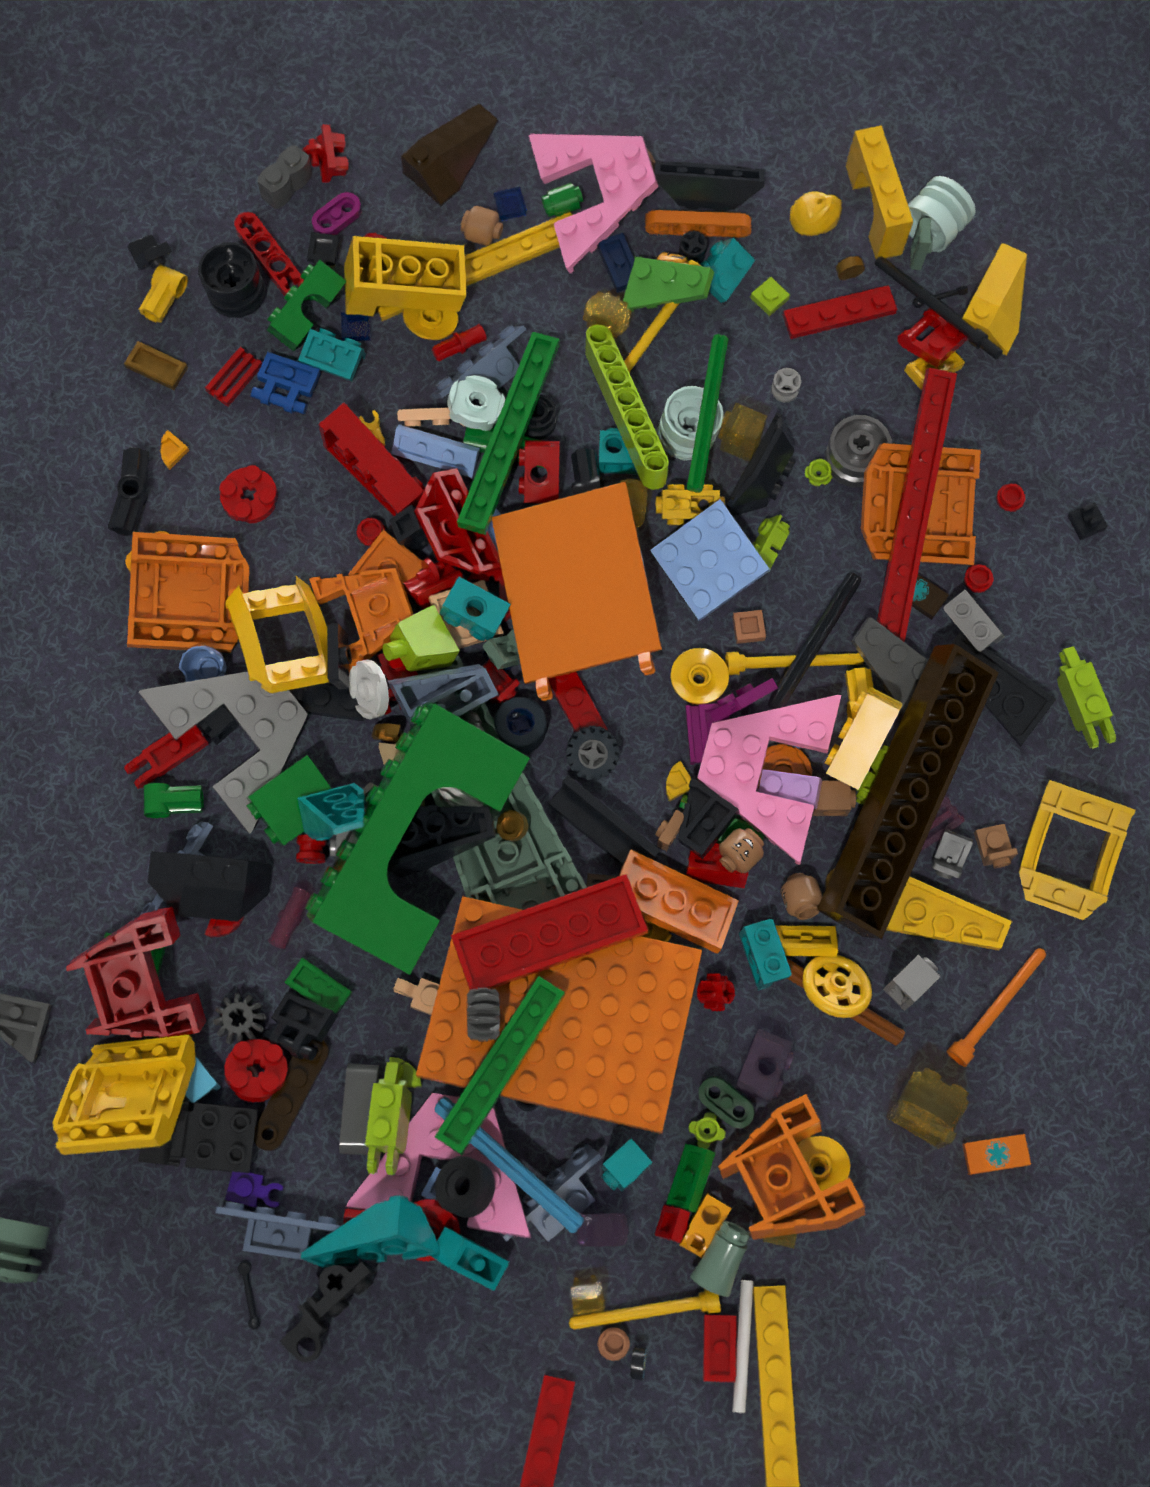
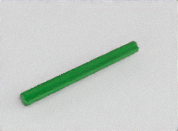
M716 334L712 339L687 483V490L690 492L700 493L704 486L728 345V337L725 335Z

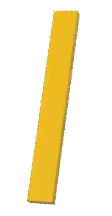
M571 212L465 255L466 286L559 248L560 245L553 223L572 216ZM376 307L382 321L403 313L402 307Z

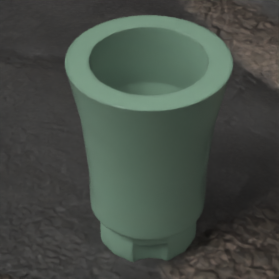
M723 1221L719 1231L715 1232L701 1261L691 1273V1279L712 1293L729 1297L751 1234L735 1223Z

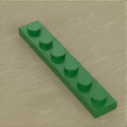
M540 976L537 977L434 1136L435 1139L461 1156L463 1155L564 998V991Z

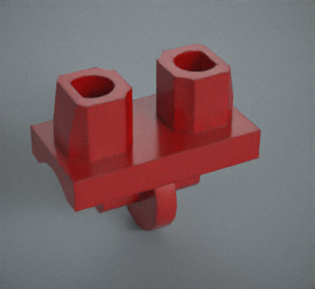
M322 124V134L316 139H310L308 141L309 145L305 146L302 151L309 155L313 167H320L321 182H330L332 176L346 175L349 166L346 157L334 155V152L343 153L345 148L344 134L332 133L330 125Z
M426 558L421 561L423 570L417 572L415 577L404 582L403 585L405 591L414 598L416 604L422 609H426L431 606L428 600L429 596L451 590L457 578H463L462 572L455 570L452 565L440 561L434 564L431 559Z

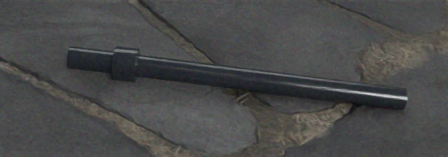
M879 256L876 259L875 265L969 338L968 342L975 348L983 349L995 360L1002 355L1003 350L991 342L985 332L979 328H973L883 256Z

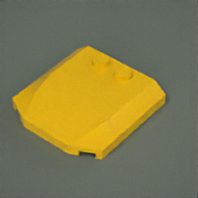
M190 1035L94 1045L90 1050L93 1053L92 1057L86 1064L79 1063L72 1071L53 1120V1129L58 1137L56 1148L62 1155L158 1147L170 1141L196 1063L195 1043Z

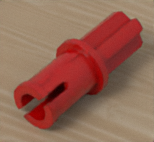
M480 324L459 334L455 332L453 337L434 345L432 353L437 361L446 359L458 352L463 354L466 352V349L486 341V333Z

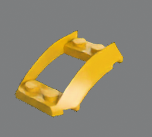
M297 576L295 585H284L261 591L255 590L243 594L238 585L225 601V606L231 614V621L241 645L249 680L258 681L261 683V688L269 693L328 683L327 626L310 586ZM304 611L319 655L265 665L253 620Z
M1049 780L1035 816L1019 869L1025 900L1081 920L1090 916L1095 909L1107 902V895L1117 860L1126 838L1131 818L1136 810ZM1054 813L1107 831L1089 889L1035 871Z

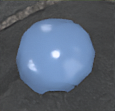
M195 646L183 653L179 663V670L183 672L186 682L225 676L227 666L224 657L218 650L210 646Z

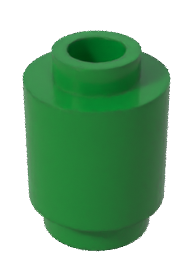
M571 182L546 191L547 194L541 196L543 207L548 217L555 216L556 218L568 212L580 209V203L583 202L579 186L574 187Z

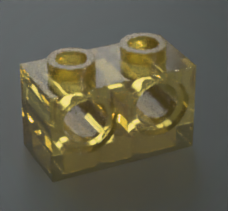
M735 403L732 412L726 411L722 419V428L718 435V439L722 440L720 450L750 462L762 439L767 416Z

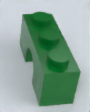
M321 260L315 266L311 264L307 266L300 276L304 280L298 288L293 285L284 297L287 303L282 310L276 307L267 319L271 323L267 331L293 351L314 325L303 315L301 310L302 303L313 300L327 308L346 283L345 279Z

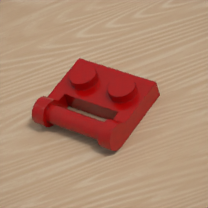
M928 308L923 313V317L914 326L899 334L897 340L901 347L938 368L968 338L936 312ZM929 326L935 328L922 342L916 339Z

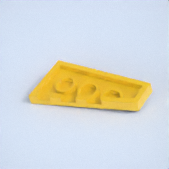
M909 877L886 930L999 951L1003 946L1012 921Z

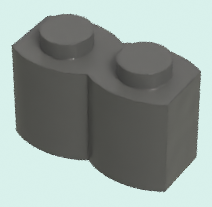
M296 145L286 148L279 155L276 163L265 168L259 175L257 182L261 198L274 209L281 208L287 204L292 198L294 191L304 187L311 179L312 168L309 155Z

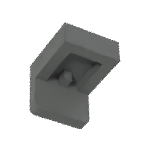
M944 829L931 861L932 868L936 870L935 873L946 879H952V877L960 879L962 868L973 844V839Z

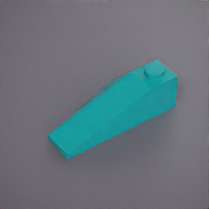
M356 783L298 798L303 829L312 840L323 841L330 839L333 835L364 827L365 794L364 790Z
M391 1196L389 1200L374 1204L301 1252V1259L320 1267L358 1264L359 1258L375 1260L376 1262H387V1255L402 1254L404 1260L438 1254L440 1246L421 1206L408 1201V1198L405 1196Z

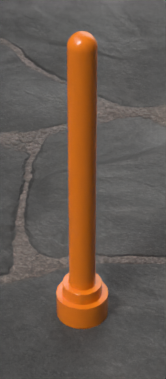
M1038 948L1033 952L965 1039H960L958 1042L954 1041L946 1051L959 1065L966 1067L973 1059L974 1046L1046 957L1045 950Z

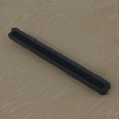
M853 572L846 575L779 683L778 689L774 691L769 699L768 706L771 709L785 707L861 582L859 575Z

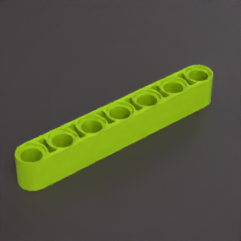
M593 325L586 331L585 355L642 484L648 489H660L667 482L668 457L611 331L604 325Z

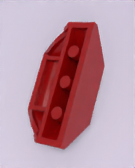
M458 469L434 472L414 512L437 560L476 574L502 569L498 551L488 531L484 535L458 527L457 521L469 493Z

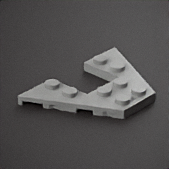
M248 672L140 690L139 694L175 740L224 704L260 750L213 786V789L250 834L257 820H255L246 807L250 803L247 797L280 774L308 715L289 690L269 693L261 688V683L258 681H250Z

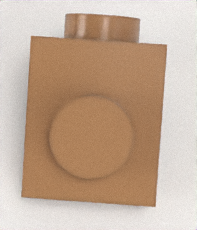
M677 809L669 822L663 820L655 834L659 837L657 846L666 852L679 833L680 826L683 823V813Z

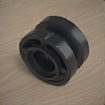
M541 394L524 435L538 440L547 438L556 428V407L550 398Z

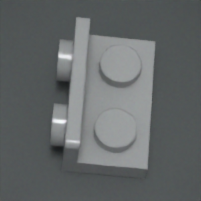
M966 590L962 591L943 608L979 652L983 651L993 642L997 644L1005 637Z

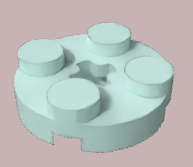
M466 376L465 380L456 381L450 389L447 399V405L450 410L449 416L454 422L466 427L488 431L497 422L505 402V397L503 393L500 395L496 390L497 385L493 381L482 376ZM474 399H478L479 404L482 406L473 405L471 402Z

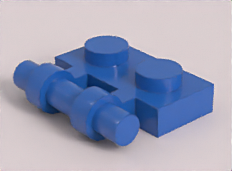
M267 352L257 375L258 381L266 384L264 389L254 386L251 391V397L259 399L260 403L268 406L274 404L283 407L284 411L292 414L294 412L305 414L308 405L298 401L300 395L311 398L321 375L320 369ZM276 388L288 390V396L276 394Z

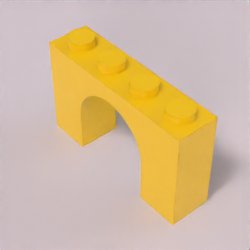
M882 125L857 130L852 140L846 169L853 190L867 186L871 190L874 216L868 237L875 258L877 259L879 256L889 258L902 255L913 219Z

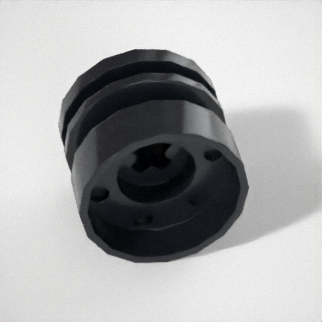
M224 242L215 245L204 253L199 262L198 275L212 307L219 314L229 318H241L257 310L265 298L266 286L253 253L246 246L235 242Z

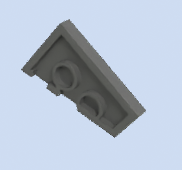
M869 617L851 642L868 667L875 672L882 682V687L886 693L903 703L900 713L904 716L928 660L872 617Z

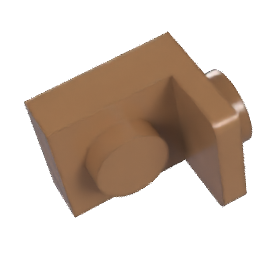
M1005 824L979 829L974 832L984 866L993 864L995 869L1010 865L1011 860L1018 855L1017 849H1012Z

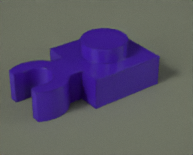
M232 1172L225 1200L257 1207L258 1200L263 1199L266 1205L277 1208L280 1206V1203L271 1201L270 1192L275 1189L284 1191V1186L278 1183L263 1186L265 1176L253 1173Z

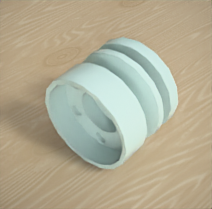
M945 176L932 178L926 187L920 191L919 195L908 204L913 219L909 235L912 239L914 238L921 218H931L932 252L945 250L956 238L957 233L962 231L966 224L970 223L974 218L976 210L973 200L966 190L954 180Z
M698 386L682 387L674 391L667 399L657 432L664 450L674 458L685 461L692 460L704 388ZM719 400L710 449L714 445L724 417L723 408Z

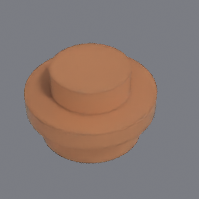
M608 1328L601 1333L598 1339V1349L604 1358L616 1361L622 1359L628 1353L630 1342L623 1330Z

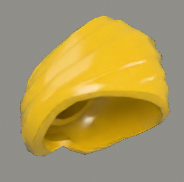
M817 191L802 195L795 201L790 210V223L795 232L801 235L815 236L834 229L841 216V200L835 195H827Z

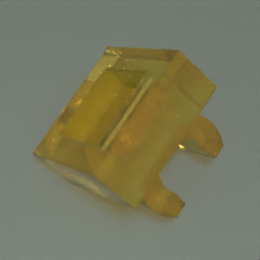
M590 1275L591 1284L582 1286L579 1285L578 1277L574 1278L573 1287H570L574 1315L605 1311L602 1282L597 1283L595 1275Z

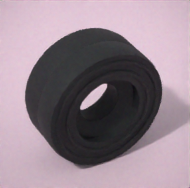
M459 1156L449 1160L441 1168L435 1183V1194L441 1207L461 1217H474L481 1214L491 1203L495 1192V1179L489 1167L467 1156ZM465 1179H469L470 1188L466 1194L461 1195L460 1186Z

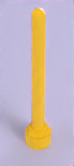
M690 260L688 262V264L701 266L699 263L693 260ZM672 302L666 303L625 359L624 362L629 373L679 304Z
M726 652L725 663L729 675H739L740 672H745V669L790 667L797 655L745 657L744 654H739V652ZM859 653L819 654L815 656L810 666L860 665L864 662V659Z
M704 1289V1292H699V1296L574 1316L570 1318L569 1326L576 1330L701 1309V1312L708 1311V1314L721 1312L719 1295Z

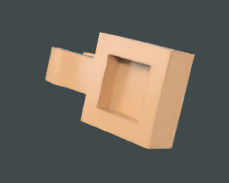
M397 978L393 990L395 993L413 999L410 1008L432 1015L439 984L421 978L418 986L406 980Z

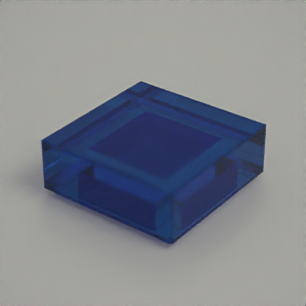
M520 186L493 192L500 221L527 215Z
M341 312L342 341H345V338L355 341H370V316L346 314V312Z

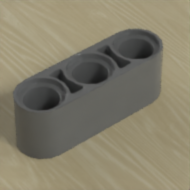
M348 1063L339 1141L340 1154L368 1156L369 1148L365 1145L373 1083H378L379 1065Z

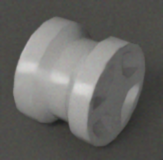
M782 368L777 371L771 387V392L775 399L785 403L791 402L797 397L801 385L799 373L791 368Z

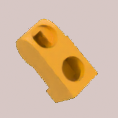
M706 1193L679 1245L702 1258L715 1232L719 1231L722 1222L725 1221L732 1208Z

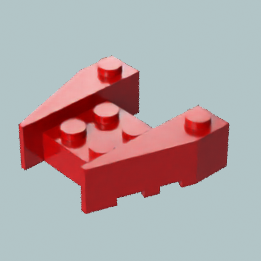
M172 906L141 914L75 957L66 966L67 971L84 967L99 1016L85 1029L86 1034L110 1036V1034H121L136 1038H142L143 1036L164 1038L191 1035L201 1031L207 1021L199 994L196 993L165 1001L150 950L173 945L181 936Z

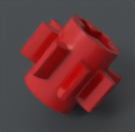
M708 973L707 981H701L698 984L697 997L704 1004V1009L725 1011V1004H731L734 1000L735 988L733 983L728 981V976H721L720 973Z

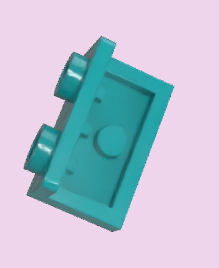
M734 238L717 241L709 250L711 255L708 259L700 263L703 267L713 269L714 275L709 292L721 303L727 301L755 262V259Z

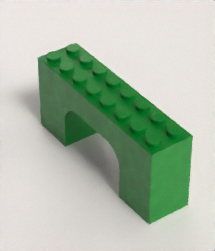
M425 703L423 707L418 706L410 719L414 723L408 734L404 732L395 746L399 751L394 760H387L380 775L384 776L378 787L374 785L366 797L365 801L369 804L364 811V827L354 829L348 841L343 839L335 854L339 858L334 867H327L320 880L323 883L318 894L313 893L305 907L308 910L306 916L314 924L409 975L440 921L432 914L397 896L388 883L387 867L389 860L424 798L432 791L443 787H452L480 804L500 812L530 759L435 703Z

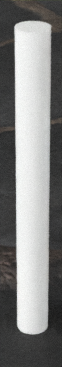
M741 1280L736 1382H734L732 1411L745 1413L754 1282L749 1280Z

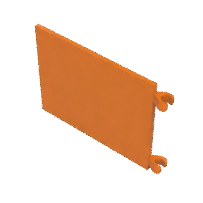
M626 482L492 517L508 603L511 604L509 609L524 683L536 682L537 696L542 701L553 698L548 678L635 656L639 658L640 670L644 675L647 676L655 673L651 652L662 650Z

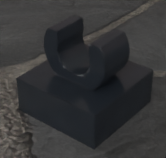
M1095 502L1068 514V518L1080 540L1100 533L1108 527Z

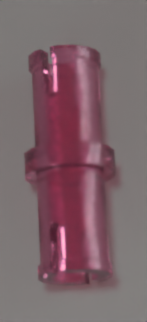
M294 887L284 910H280L278 914L279 920L271 937L268 939L271 945L283 950L286 949V945L295 927L300 926L302 922L300 917L312 896L309 892Z

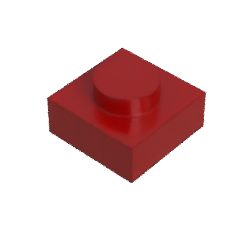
M664 1205L654 1235L681 1243L683 1235L688 1228V1219L691 1212Z

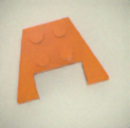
M396 568L363 571L359 575L343 576L342 574H337V577L321 579V577H313L309 579L315 598L320 605L346 594L360 637L359 641L348 645L352 653L349 674L352 666H356V662L370 659L383 648L385 643L391 642L390 636L397 623L414 615L400 573Z

